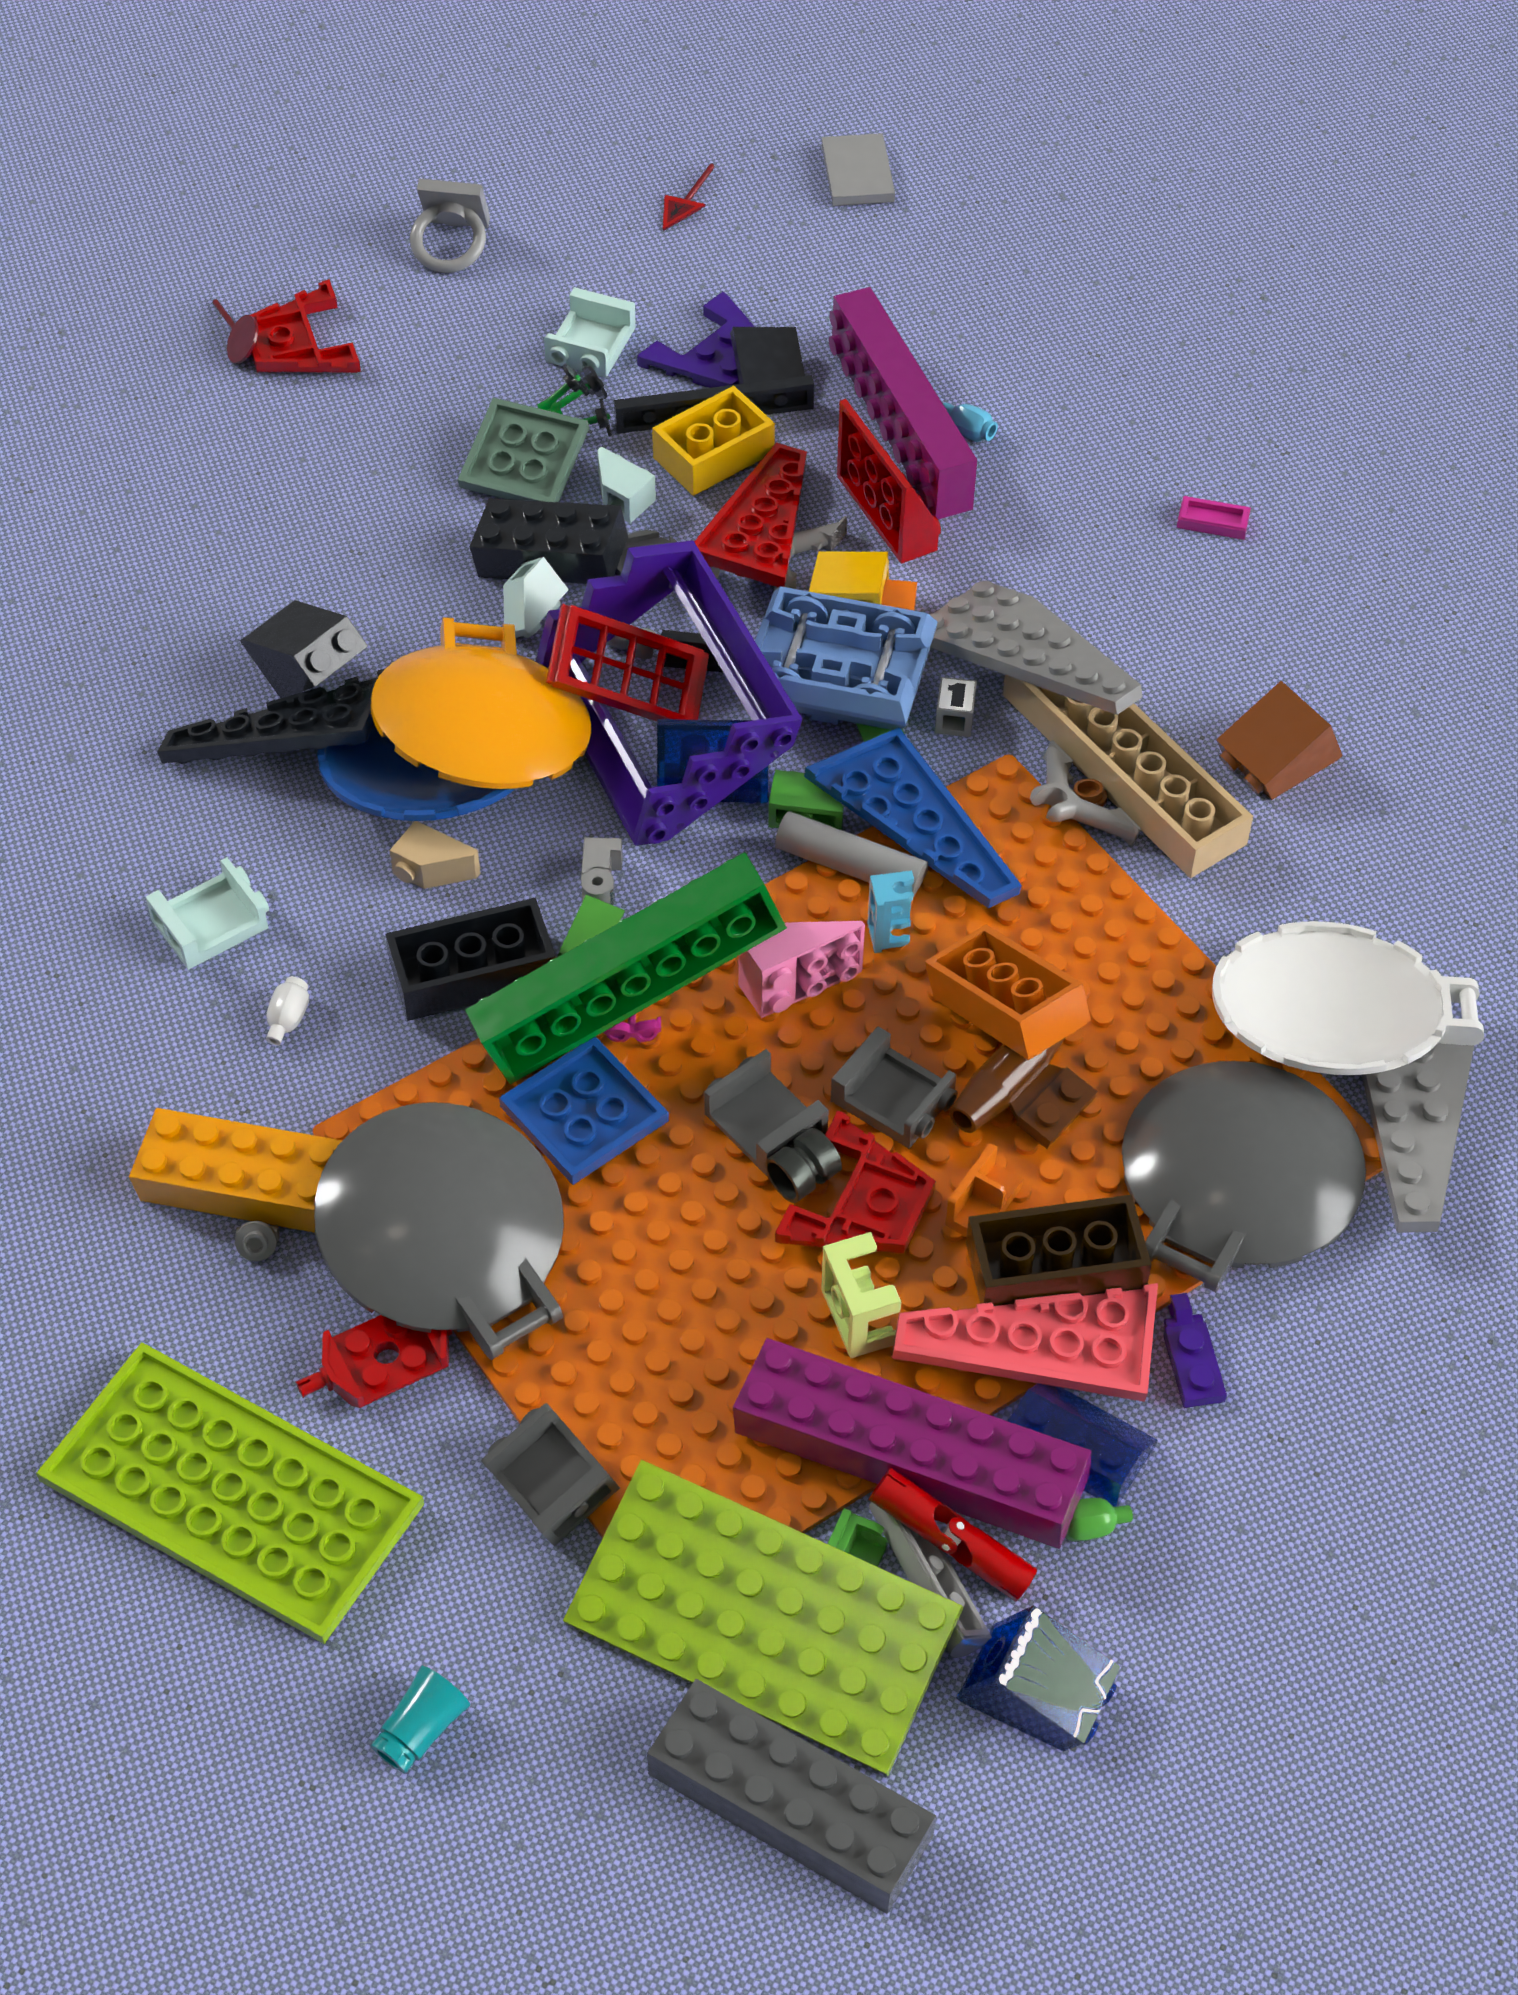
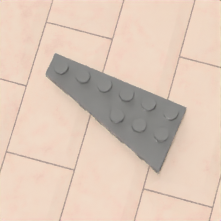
M1437 1043L1428 1053L1409 1064L1383 1072L1362 1074L1397 1233L1438 1232L1474 1045Z

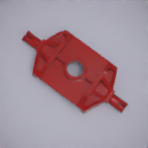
M382 1315L333 1337L328 1329L323 1332L322 1337L323 1367L319 1368V1372L295 1381L302 1398L326 1386L329 1391L334 1390L351 1406L361 1408L449 1367V1335H452V1330L431 1329L430 1333L397 1326L396 1321ZM389 1349L399 1353L396 1360L391 1363L383 1364L376 1360L379 1353Z

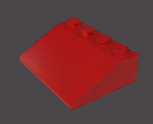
M847 399L840 400L837 456L838 479L901 564L937 551L938 537L941 534V526L937 517L931 515L921 496L916 493L903 472L895 465L888 452L883 449Z

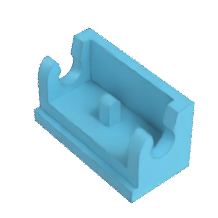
M912 870L870 876L867 924L874 953H881L882 949L902 947L910 942V935L894 936L891 934V931L911 926V901L914 897L912 892V884H914Z

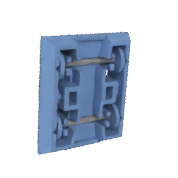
M780 586L773 592L755 642L799 713L810 714L811 720L838 724L842 720L894 730L898 727L900 729L906 727L938 622L928 613Z

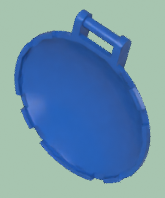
M375 724L367 742L355 746L347 744L327 746L323 749H318L317 753L321 776L327 787L338 798L360 811L388 819L429 821L461 816L487 807L515 790L473 787L439 778L438 770L422 763L416 767L394 751L395 744L387 736L381 737Z

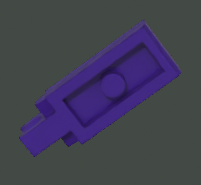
M1187 1293L1170 1295L1171 1303L1168 1305V1310L1171 1318L1164 1319L1165 1330L1163 1337L1183 1407L1189 1408L1225 1402L1227 1393L1207 1324L1204 1322L1202 1314L1193 1315Z

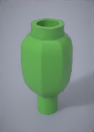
M1102 1498L1080 1499L1065 1538L1072 1542H1082L1105 1537L1115 1529L1116 1524L1132 1522V1509L1129 1505L1113 1507L1107 1500Z

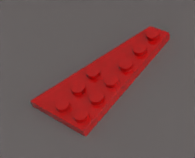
M777 442L694 541L709 567L718 568L734 573L737 576L747 577L772 586L785 587L806 467L807 451Z

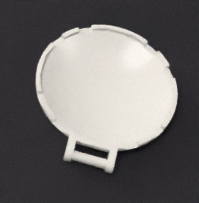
M1309 921L1279 925L1277 932L1262 935L1257 931L1237 942L1235 950L1227 957L1222 956L1213 976V1003L1225 1026L1240 1041L1256 1052L1279 1063L1306 1071L1333 1075L1378 1073L1404 1066L1419 1059L1437 1043L1472 1046L1481 1043L1484 1039V1028L1478 1020L1476 1000L1479 997L1477 981L1472 978L1441 976L1437 969L1430 970L1423 964L1422 955L1399 940L1393 945L1376 938L1377 931L1355 925ZM1451 1002L1460 1003L1462 1019L1453 1018Z

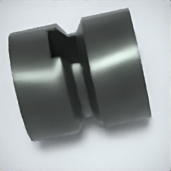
M810 1128L794 1139V1146L791 1148L783 1147L765 1160V1170L772 1185L791 1203H797L816 1188V1183L823 1184L842 1170V1162L836 1148L816 1128Z

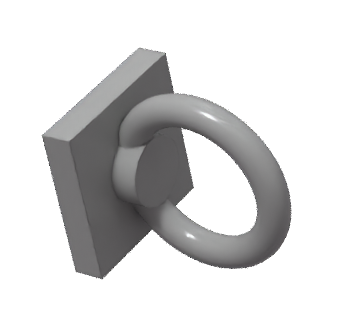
M419 178L417 192L423 212L415 220L410 233V246L414 256L423 266L435 272L453 273L469 267L479 258L484 249L486 241L485 228H489L490 214L482 184ZM430 223H441L449 226H471L473 241L470 248L462 256L451 260H441L431 256L425 250L423 233Z

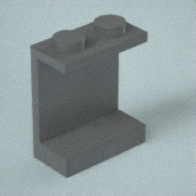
M767 1049L755 1057L746 1058L736 1070L724 1078H717L704 1091L705 1115L766 1176L765 1160L783 1147L791 1148L794 1146L793 1140L810 1128H816L824 1135L828 1130L829 1110L819 1100L806 1107L771 1073V1053Z

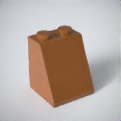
M1283 681L1277 683L1216 739L1222 752L1219 755L1221 761L1233 772L1238 768L1245 775L1243 778L1244 782L1253 792L1259 794L1262 791L1271 800L1338 761L1343 756L1332 726Z

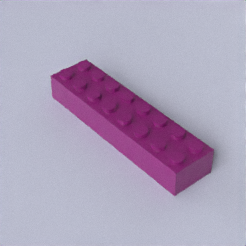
M866 287L833 296V310L829 314L832 325V336L829 337L830 350L834 356L837 355L840 359L845 376H850L853 381L857 396L865 401L870 418L877 421L883 440L888 441L893 448L896 462L898 464L902 463L905 468L908 482L911 486L915 485L923 503L938 520L973 510L977 458L872 288Z
M766 1338L733 1405L736 1434L876 1484L880 1482L891 1467L954 1512L1058 1549L1061 1548L1090 1475L1092 1450Z

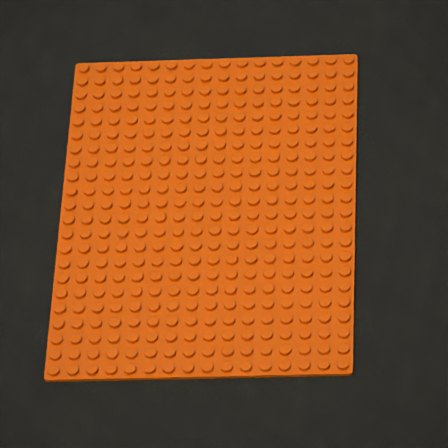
M1004 755L946 786V788L1021 883L1019 895L987 908L928 866V873L911 901V926L891 931V934L894 936L910 935V942L902 947L882 949L881 953H874L867 924L869 882L809 860L769 881L765 886L784 923L862 921L865 924L862 972L849 981H841L824 989L817 996L806 997L793 1003L782 1012H774L761 1018L738 985L739 956L636 1013V1023L656 1019L661 1016V1032L654 1039L640 1042L631 1037L626 1042H615L610 1040L604 1033L597 1035L596 1037L669 1112V1121L576 1184L572 1185L500 1107L499 1097L562 1056L510 1085L481 1044L479 1038L314 1126L312 1132L315 1136L344 1140L358 1126L388 1110L417 1103H451L481 1110L506 1122L527 1138L543 1156L557 1182L564 1214L561 1246L557 1259L544 1284L559 1304L563 1318L552 1325L546 1323L503 1348V1354L493 1360L485 1355L469 1331L457 1332L456 1329L452 1331L519 1424L528 1412L540 1408L547 1403L618 1484L620 1489L587 1517L602 1539L641 1459L804 1534L876 1488L878 1485L876 1483L735 1433L733 1405L766 1338L991 1416L1042 1385L892 1358L894 1345L850 1359L821 1290L823 1247L780 1244L775 1242V1232L789 1204L826 1218L830 1217L859 1160L838 1152L842 1162L841 1171L823 1184L816 1183V1188L797 1203H791L775 1189L768 1176L705 1115L704 1091L717 1078H724L736 1070L740 1063L748 1057H755L767 1049L771 1053V1073L806 1107L819 1100L829 1110L828 1128L837 1110L844 1112L850 1117V1122L866 1134L871 1132L875 1135L876 1142L891 1153L898 1152L936 1181L935 1191L905 1253L876 1251L847 1260L851 1270L863 1266L869 1267L874 1289L894 1285L901 1299L900 1312L868 1322V1332L885 1326H892L893 1330H896L899 1313L948 1307L956 1311L976 1308L977 1304H980L966 1246V1237L945 1226L949 1197L989 1143L998 1147L996 1164L1024 1178L1021 1190L1005 1212L1130 1195L1124 1180L1122 1145L1128 1121L1139 1102L1152 1088L1171 1075L1193 1066L1218 1061L1254 1062L1285 1070L1308 1081L1331 1098L1354 1127L1363 1148L1366 1167L1365 1181L1383 1171L1374 1129L1320 1073L1294 1068L1274 1061L1245 1045L1225 1026L1215 1009L1212 997V984L1216 965L1076 820L1067 819L1060 822H1051L1046 818L1048 811L1052 807L1051 805L1041 804L1034 806L1030 800L1031 792L1034 788L1041 786V784L1013 755ZM874 826L856 835L914 856ZM984 925L990 926L1083 983L1091 1022L1067 1036L1049 1064L1061 1068L1068 1067L1098 1092L1094 1100L1048 1149L1016 1125L1017 1122L1009 1107L973 1133L964 1132L953 1123L949 1114L950 1109L947 1112L942 1110L935 1118V1123L930 1133L924 1139L919 1137L909 1149L831 1102V1080L833 1076L877 1026L891 1034L890 1048L940 1078H943L949 1070L955 1073V1090L958 1091L956 1100L958 1099L973 1074L1003 1043L934 999L925 961ZM1136 1203L1137 1215L1146 1242L1153 1227L1149 1224L1150 1219L1143 1212L1139 1204ZM1164 1242L1163 1244L1211 1268L1213 1267L1212 1264L1203 1261L1166 1242ZM1154 1259L1151 1262L1148 1284L1158 1283L1155 1313L1171 1303L1170 1295L1188 1293L1204 1282ZM531 1302L490 1327L497 1333L537 1308Z

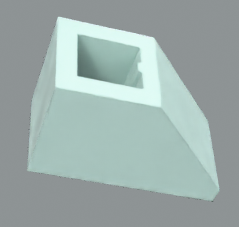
M600 447L597 450L598 474L603 505L621 506L624 520L631 524L656 501L655 475L625 460L619 454Z
M544 557L523 563L503 585L504 624H513L515 626V638L521 636L529 638L534 635L542 626L540 621L547 616L549 610H557L560 607L561 602L559 600L569 590Z

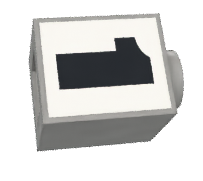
M941 677L935 734L971 737L977 681Z

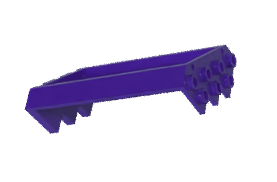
M693 540L628 548L621 575L588 579L580 607L630 625L667 595L675 591L752 721L732 724L724 751L690 756L682 783L652 788L607 706L581 697L586 705L591 721V734L585 756L635 846L669 841L792 748L802 722V717ZM560 609L549 610L547 613L535 661L548 669ZM579 623L574 646L591 652L597 651L600 630ZM608 633L607 642L615 637V635ZM573 653L569 677L590 683L591 678L582 664L586 657Z

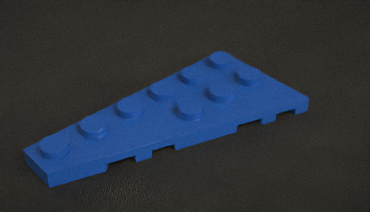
M899 727L805 767V778L919 859L928 861L929 867L985 907L990 908L1020 894L1021 883Z

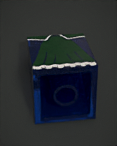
M1034 1605L993 1624L990 1630L992 1638L982 1646L956 1699L1061 1751L1087 1744L1097 1731L1098 1722L1096 1718L1101 1707L1105 1706L1115 1693L1117 1685L1114 1683L1120 1666Z

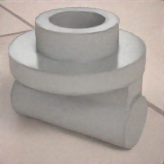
M250 1221L236 1228L235 1246L238 1253L245 1259L262 1261L269 1258L275 1251L277 1242H279L278 1225L269 1226L261 1221Z

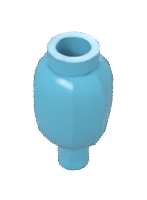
M947 402L943 403L963 437L974 442L984 439L990 441L993 439L997 432L998 424L993 421L991 414L970 404H960L955 407Z

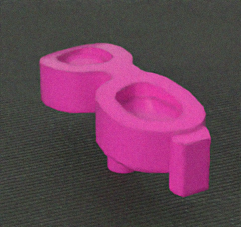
M635 1014L628 1018V1023L620 1022L603 1033L615 1042H626L631 1037L640 1042H647L654 1039L661 1032V1016L656 1019L636 1023Z

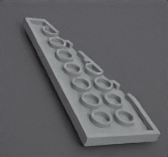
M983 580L975 583L971 589L959 597L949 600L945 606L936 612L929 614L938 622L930 648L1116 715L1143 697L1139 682L1033 596Z

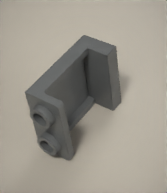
M877 1026L833 1076L831 1080V1102L910 1149L919 1137L924 1139L930 1133L937 1115L942 1110L947 1112L954 1104L958 1095V1091L955 1090L956 1074L949 1070L943 1078H940L890 1048L891 1034Z
M547 1403L540 1408L528 1412L521 1420L520 1426L507 1437L495 1441L490 1446L487 1455L481 1460L554 1547L620 1489L618 1484Z

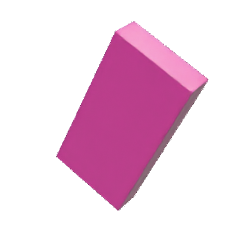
M1183 496L1177 528L1245 540L1251 507Z

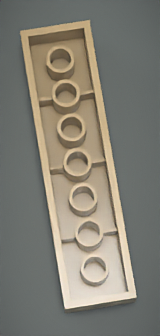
M1005 675L1003 696L1050 742L1054 740L1088 779H1095L1101 782L1103 789L1107 792V798L1118 808L1120 807L1141 828V831L1190 879L1247 845L1253 815L1136 704H1132L1116 715Z

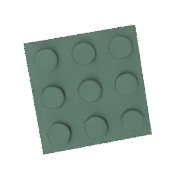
M493 397L458 477L459 487L503 499L559 502L588 433V421Z

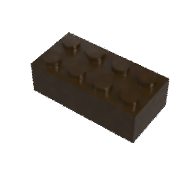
M1132 1195L970 1216L968 1219L966 1246L980 1304L992 1302L993 1306L1014 1304V1301L1017 1299L1077 1292L1082 1296L1103 1294L1106 1289L1122 1288V1291L1142 1289L1143 1285L1148 1284L1151 1261Z

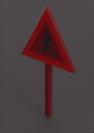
M713 163L709 164L684 199L665 195L663 231L706 207V204L691 201V199L715 168Z

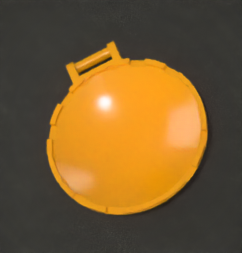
M442 617L440 646L420 649L400 657L386 667L375 682L371 696V714L381 737L387 736L395 744L394 751L416 767L422 763L438 770L439 778L451 782L490 789L530 787L533 785V780L549 777L553 780L571 770L573 762L580 756L583 757L589 744L591 721L583 700L578 695L551 687V684L546 683L547 667L517 654L515 626L513 624L503 623L502 627L454 622V618ZM455 636L501 641V648L455 643Z

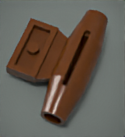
M1065 1038L1030 1060L1002 1044L973 1074L950 1109L949 1114L953 1123L959 1129L967 1133H973L1009 1107L1017 1122L1016 1125L1048 1149L1094 1100L1098 1091L1068 1067L1061 1068L1049 1064Z

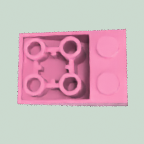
M862 921L785 923L787 929L739 955L738 985L760 1017L763 1018L774 1012H782L791 1004L806 997L817 996L824 989L841 981H849L862 972L865 924Z

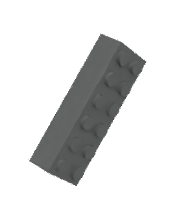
M698 1679L694 1680L647 1752L648 1775L886 1914L891 1910L934 1836L935 1814Z

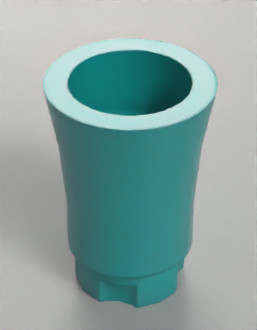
M421 1665L407 1692L393 1713L380 1728L381 1733L370 1746L387 1764L405 1774L415 1760L419 1761L443 1731L470 1707V1702L446 1678L434 1670Z

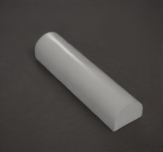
M791 811L784 815L777 831L775 848L869 883L870 876L912 870L914 876L912 892L914 896L928 873V861Z
M871 1502L869 1509L877 1523L884 1527L883 1534L909 1581L963 1606V1610L946 1646L950 1656L960 1658L981 1648L992 1637L945 1552Z

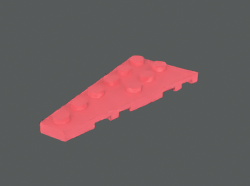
M1158 1283L1143 1285L1142 1289L1122 1291V1288L1106 1289L1103 1294L1082 1296L1077 1292L1017 1299L1014 1301V1304L993 1306L991 1302L977 1304L976 1308L953 1311L948 1307L899 1313L892 1358L1145 1402L1149 1385Z

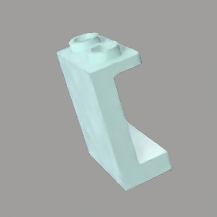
M574 287L569 295L570 312L556 335L548 333L544 338L545 361L559 366L567 363L570 368L582 372L584 366H591L597 376L607 378L636 328L635 303Z
M228 857L220 860L222 868L220 875L169 901L165 899L160 890L146 896L152 922L188 970L269 928L266 918L269 906L265 897L260 891L254 892L251 889L249 878L241 866L235 868Z

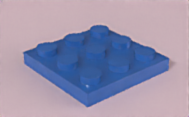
M597 1037L576 1047L499 1097L500 1107L572 1185L669 1121V1112Z

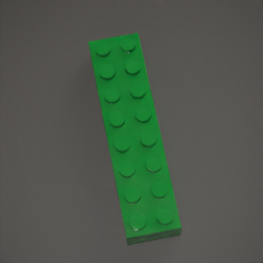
M746 852L733 859L727 860L705 875L690 881L687 885L666 897L656 900L650 906L621 920L618 924L595 937L587 939L572 950L550 960L547 964L533 972L516 979L510 985L481 999L478 1003L465 1009L481 1044L511 1085L782 932L787 927L764 882Z

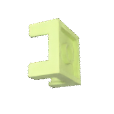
M871 1232L823 1246L821 1290L850 1359L893 1346L896 1330H893L892 1326H885L868 1332V1322L896 1314L901 1310V1299L894 1285L874 1289L869 1267L863 1266L851 1270L847 1261L877 1251V1245Z

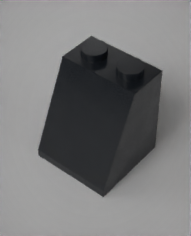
M296 600L289 603L239 640L280 698L301 693L317 686L368 647L347 616Z

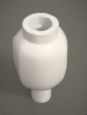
M290 976L287 977L284 983L276 987L266 1014L267 1023L270 1026L266 1036L268 1043L276 1046L280 1045L284 1034L293 1031L302 1020L309 1003L308 984L304 980Z

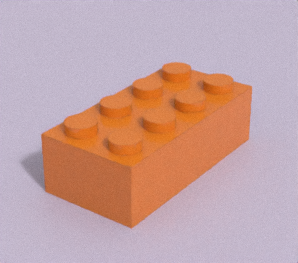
M988 925L982 926L925 961L935 1000L1027 1060L1041 1054L1047 1048L1091 1022L1082 982Z

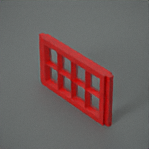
M562 604L546 683L551 684V687L683 731L689 730L694 732L697 729L709 654L694 646L574 605ZM579 623L600 630L596 653L574 646ZM608 633L629 640L625 663L604 656ZM637 643L659 650L655 673L633 666ZM573 653L595 660L590 683L569 677ZM666 653L687 660L684 683L662 676ZM602 663L624 670L620 693L598 686ZM632 673L653 680L649 703L628 696ZM661 683L682 690L678 713L657 706Z

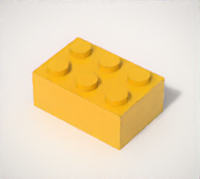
M732 386L653 427V458L694 496L762 460L774 446L775 423L735 386Z

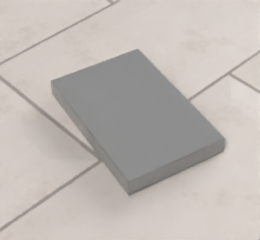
M883 133L822 137L821 146L833 206L895 202V190Z

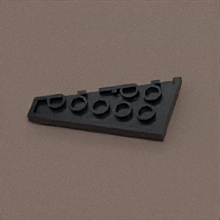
M384 669L377 671L378 677L384 671ZM358 676L346 679L345 684L335 690L327 692L325 688L318 687L266 702L267 709L249 714L248 709L245 708L235 711L233 717L220 723H215L210 718L169 730L157 753L162 764L173 762L184 764L192 760H220L225 757L240 755L251 757L260 753H287L297 749H323L327 746L344 744L355 746L367 742L374 726L371 714V696L378 677L362 682L359 681Z

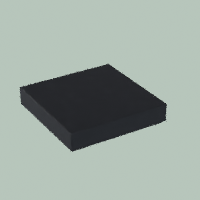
M796 327L732 328L730 336L739 384L805 376Z

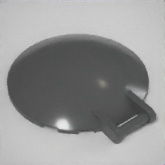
M1246 1061L1211 1062L1187 1068L1164 1079L1152 1088L1134 1109L1128 1121L1122 1145L1124 1180L1128 1192L1132 1195L1134 1204L1138 1203L1143 1212L1150 1219L1149 1224L1153 1227L1145 1242L1150 1261L1152 1262L1156 1259L1204 1282V1287L1215 1293L1218 1291L1231 1267L1243 1268L1244 1264H1268L1269 1268L1286 1266L1301 1261L1303 1256L1319 1248L1322 1250L1327 1248L1339 1238L1355 1217L1365 1188L1366 1167L1363 1148L1354 1127L1344 1112L1331 1098L1308 1081L1285 1070L1260 1063ZM1164 1242H1166L1203 1261L1212 1264L1213 1267L1211 1268L1163 1244Z
M430 1102L401 1106L383 1112L358 1126L337 1146L328 1159L317 1186L314 1202L315 1235L319 1250L330 1273L355 1302L371 1313L375 1311L382 1316L396 1321L397 1326L429 1333L431 1329H456L457 1332L469 1331L485 1355L491 1360L503 1354V1348L546 1323L552 1325L563 1318L559 1304L544 1284L557 1259L562 1242L564 1228L562 1199L557 1182L545 1159L520 1132L499 1118L481 1110L451 1103ZM531 1302L537 1308L497 1333L490 1327Z

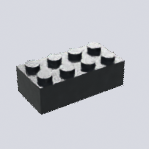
M489 498L469 548L478 577L509 579L523 563L544 557L563 583L587 584L588 579L615 575L628 539V533L621 506Z
M536 897L385 933L389 962L407 1021L474 1005L481 999L494 994L513 983L516 979L524 977L556 958Z

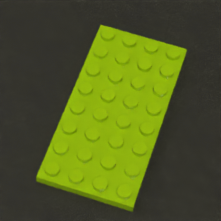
M143 1342L139 1344L36 1472L39 1481L323 1644L329 1639L424 1506V1499L420 1494Z
M641 1459L563 1621L580 1631L692 1684L695 1679H698L766 1719L888 1776L960 1617L963 1606Z

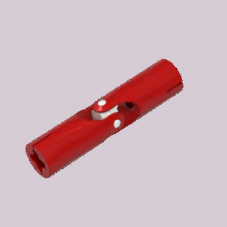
M891 1467L882 1477L869 1498V1501L943 1552L951 1555L961 1565L1015 1602L1024 1594L1037 1573L1036 1567L981 1529L974 1527L948 1506ZM935 1521H940L947 1525L942 1532Z

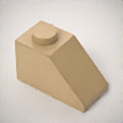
M414 821L389 850L393 874L401 881L413 883L423 889L476 879L481 874L477 849L418 821Z

